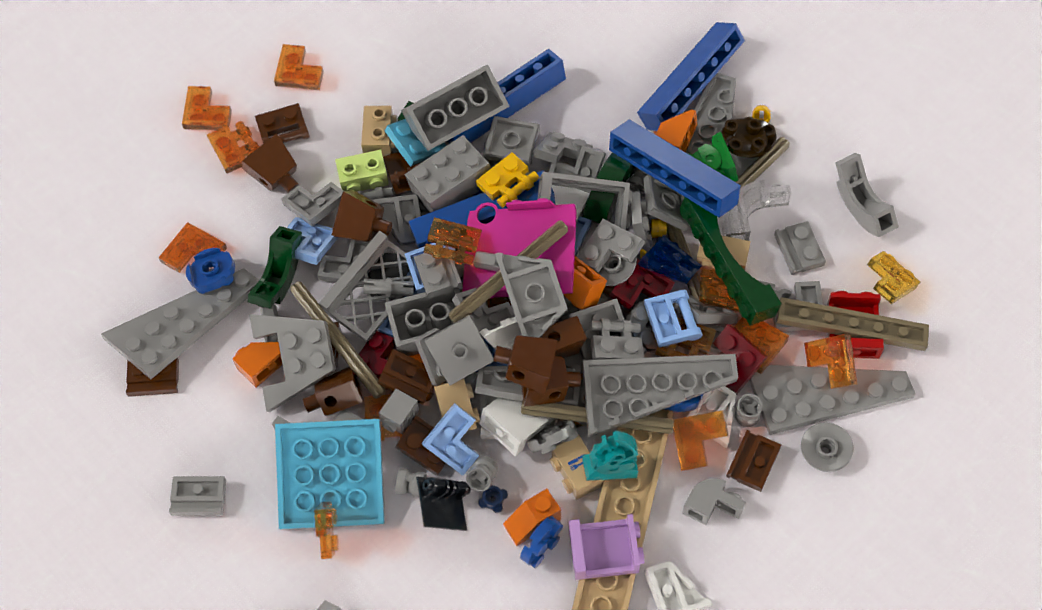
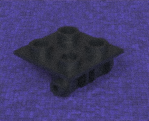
M416 477L423 526L426 528L467 531L462 498L471 491V487H469L467 482Z

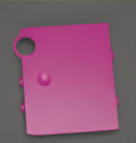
M539 198L535 201L513 200L506 203V209H498L493 203H483L475 211H470L467 221L462 292L474 288L478 289L497 273V271L475 268L473 261L477 251L517 256L552 225L561 220L567 225L568 232L538 258L551 260L562 293H573L577 216L575 204L555 205L547 198ZM487 206L493 207L496 211L493 221L487 224L479 222L478 214L480 210ZM503 286L489 299L509 297L506 286Z

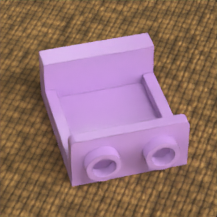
M627 514V519L587 524H580L579 519L569 520V536L575 580L639 573L640 564L644 563L643 548H638L636 538H640L639 522H634L633 514Z

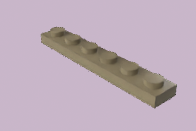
M780 298L782 305L777 312V324L851 338L883 339L884 344L925 351L928 347V324L789 298Z

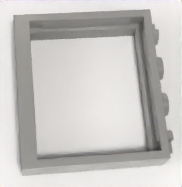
M543 172L540 175L537 200L539 198L550 200L552 185L618 194L615 225L624 230L629 229L631 216L627 214L628 205H631L633 199L630 183ZM613 264L611 269L615 268L618 264Z

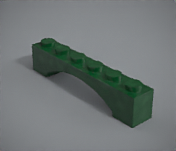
M684 197L680 207L681 216L684 220H687L693 236L699 240L705 256L711 260L717 276L723 280L729 296L738 305L741 316L747 320L750 326L775 317L782 303L771 285H764L753 278L734 259L721 236L717 216Z

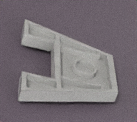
M249 314L254 339L277 334L285 375V382L262 387L266 412L275 410L336 371L326 321Z

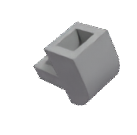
M717 478L706 479L699 482L692 489L684 505L683 514L707 525L715 508L739 519L746 501L742 500V497L734 492H725V480Z

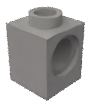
M395 389L379 412L382 426L392 433L397 431L403 435L419 412L418 401Z

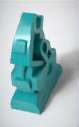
M614 431L613 435L608 438L606 435L601 436L602 442L594 444L591 453L582 456L587 481L637 478L638 476L636 462L637 455H639L635 438L628 433Z

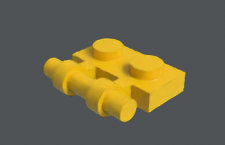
M511 152L478 178L476 184L492 200L501 195L497 203L503 208L506 206V203L517 200V196L523 191L530 190L534 186L533 183L539 179V175L535 171L531 172L528 176L525 175L529 172L528 166ZM515 182L518 183V184H516L513 188H511V189L509 188V187H510L511 185H513Z

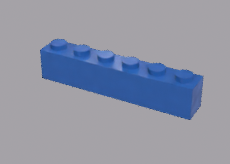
M716 22L637 111L647 130L657 131L661 122L682 114L745 42L736 23Z
M548 48L497 82L510 107L446 142L450 144L464 135L472 143L490 131L494 116L509 118L566 80L563 60Z
M629 119L610 131L609 151L720 218L738 205L741 185Z
M544 170L537 172L539 179L533 183L534 186L530 190H525L518 195L517 200H537L540 175ZM515 182V183H514L513 185H511L509 188H510V189L513 188V187H514L516 184H518V183ZM551 187L550 201L555 204V195ZM481 193L408 222L418 248L451 237L453 245H457L466 239L467 221L470 211H475L483 203H493L498 209H506L507 206L502 208L497 203L501 195L492 200L485 193ZM490 206L482 208L478 214L479 222L487 224L493 221L496 215L495 209Z

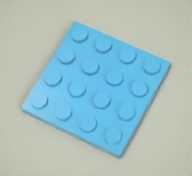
M380 419L275 424L279 529L385 523Z

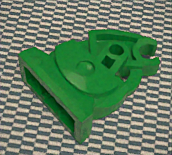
M721 132L712 136V145L704 144L697 148L698 151L693 155L689 154L732 181H739L736 166Z

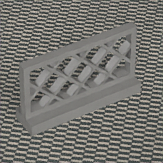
M379 231L319 302V305L328 316L365 342H368L388 317L386 309L384 312L373 313L372 302L383 300L389 302V300L401 299L404 296L391 295L390 298L382 295L371 297L370 294H367L368 297L353 299L352 292L357 287H364V281H361L364 277L368 279V272L372 269L381 268L383 279L380 280H387L384 268L398 266L400 277L392 278V280L413 281L412 276L403 277L401 266L408 265L405 257L406 252L387 240V236ZM389 249L396 254L397 261L383 263L382 256ZM369 302L370 314H355L354 304ZM351 305L353 316L342 317L336 311L340 306ZM371 319L372 327L365 333L357 328L356 320Z

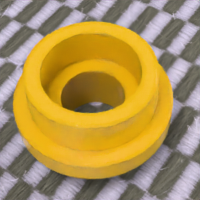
M658 218L651 219V237L658 238L662 235H667L666 222Z

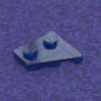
M663 236L638 263L640 267L685 284L702 267V265L666 236Z

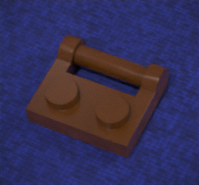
M299 103L255 115L263 144L270 139V136L284 133L278 135L283 143L303 138V140L310 138Z

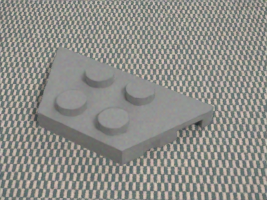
M496 253L495 256L522 336L540 338L568 310L552 261L549 259H534L527 256Z

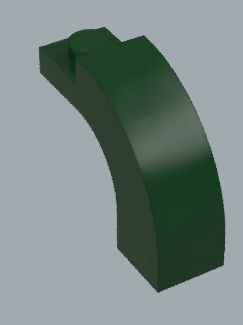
M612 153L604 163L596 179L626 182L633 175L635 166ZM591 190L582 217L599 224L602 219L609 221L612 218L618 194Z
M279 226L270 236L266 268L261 279L248 293V303L269 309L275 303L281 304L296 272L299 259L295 258V250L302 242V232Z

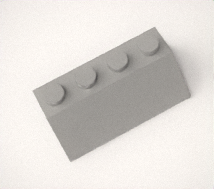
M487 64L401 111L412 132L429 151L510 106Z

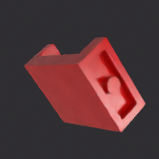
M872 292L830 293L827 306L879 315L881 295L873 294ZM828 333L829 357L879 359L884 349L883 339L851 338Z

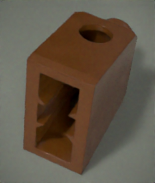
M277 134L242 160V169L270 191L281 185L289 193L299 185L291 176L296 172L297 164Z
M354 190L343 191L331 235L360 241H371L379 231L388 236L393 224L382 219L384 214L383 206Z
M578 316L553 324L540 337L557 340L554 356L563 358L579 354L587 339Z
M518 335L514 339L512 349L501 346L496 347L493 361L508 364L507 380L545 394L551 376L557 340Z
M554 356L551 376L545 394L521 385L524 406L564 401L569 387H580V372H567L565 359L560 356Z
M350 367L338 371L314 384L315 394L302 399L308 413L321 408L325 416L363 403L361 386Z

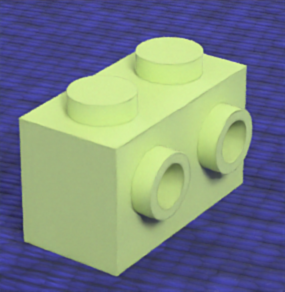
M381 150L335 159L343 191H364L389 185Z

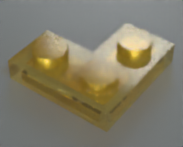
M885 251L872 257L867 264L882 277L873 289L890 304L906 296L920 284V281L911 271L901 266L892 255L887 254Z

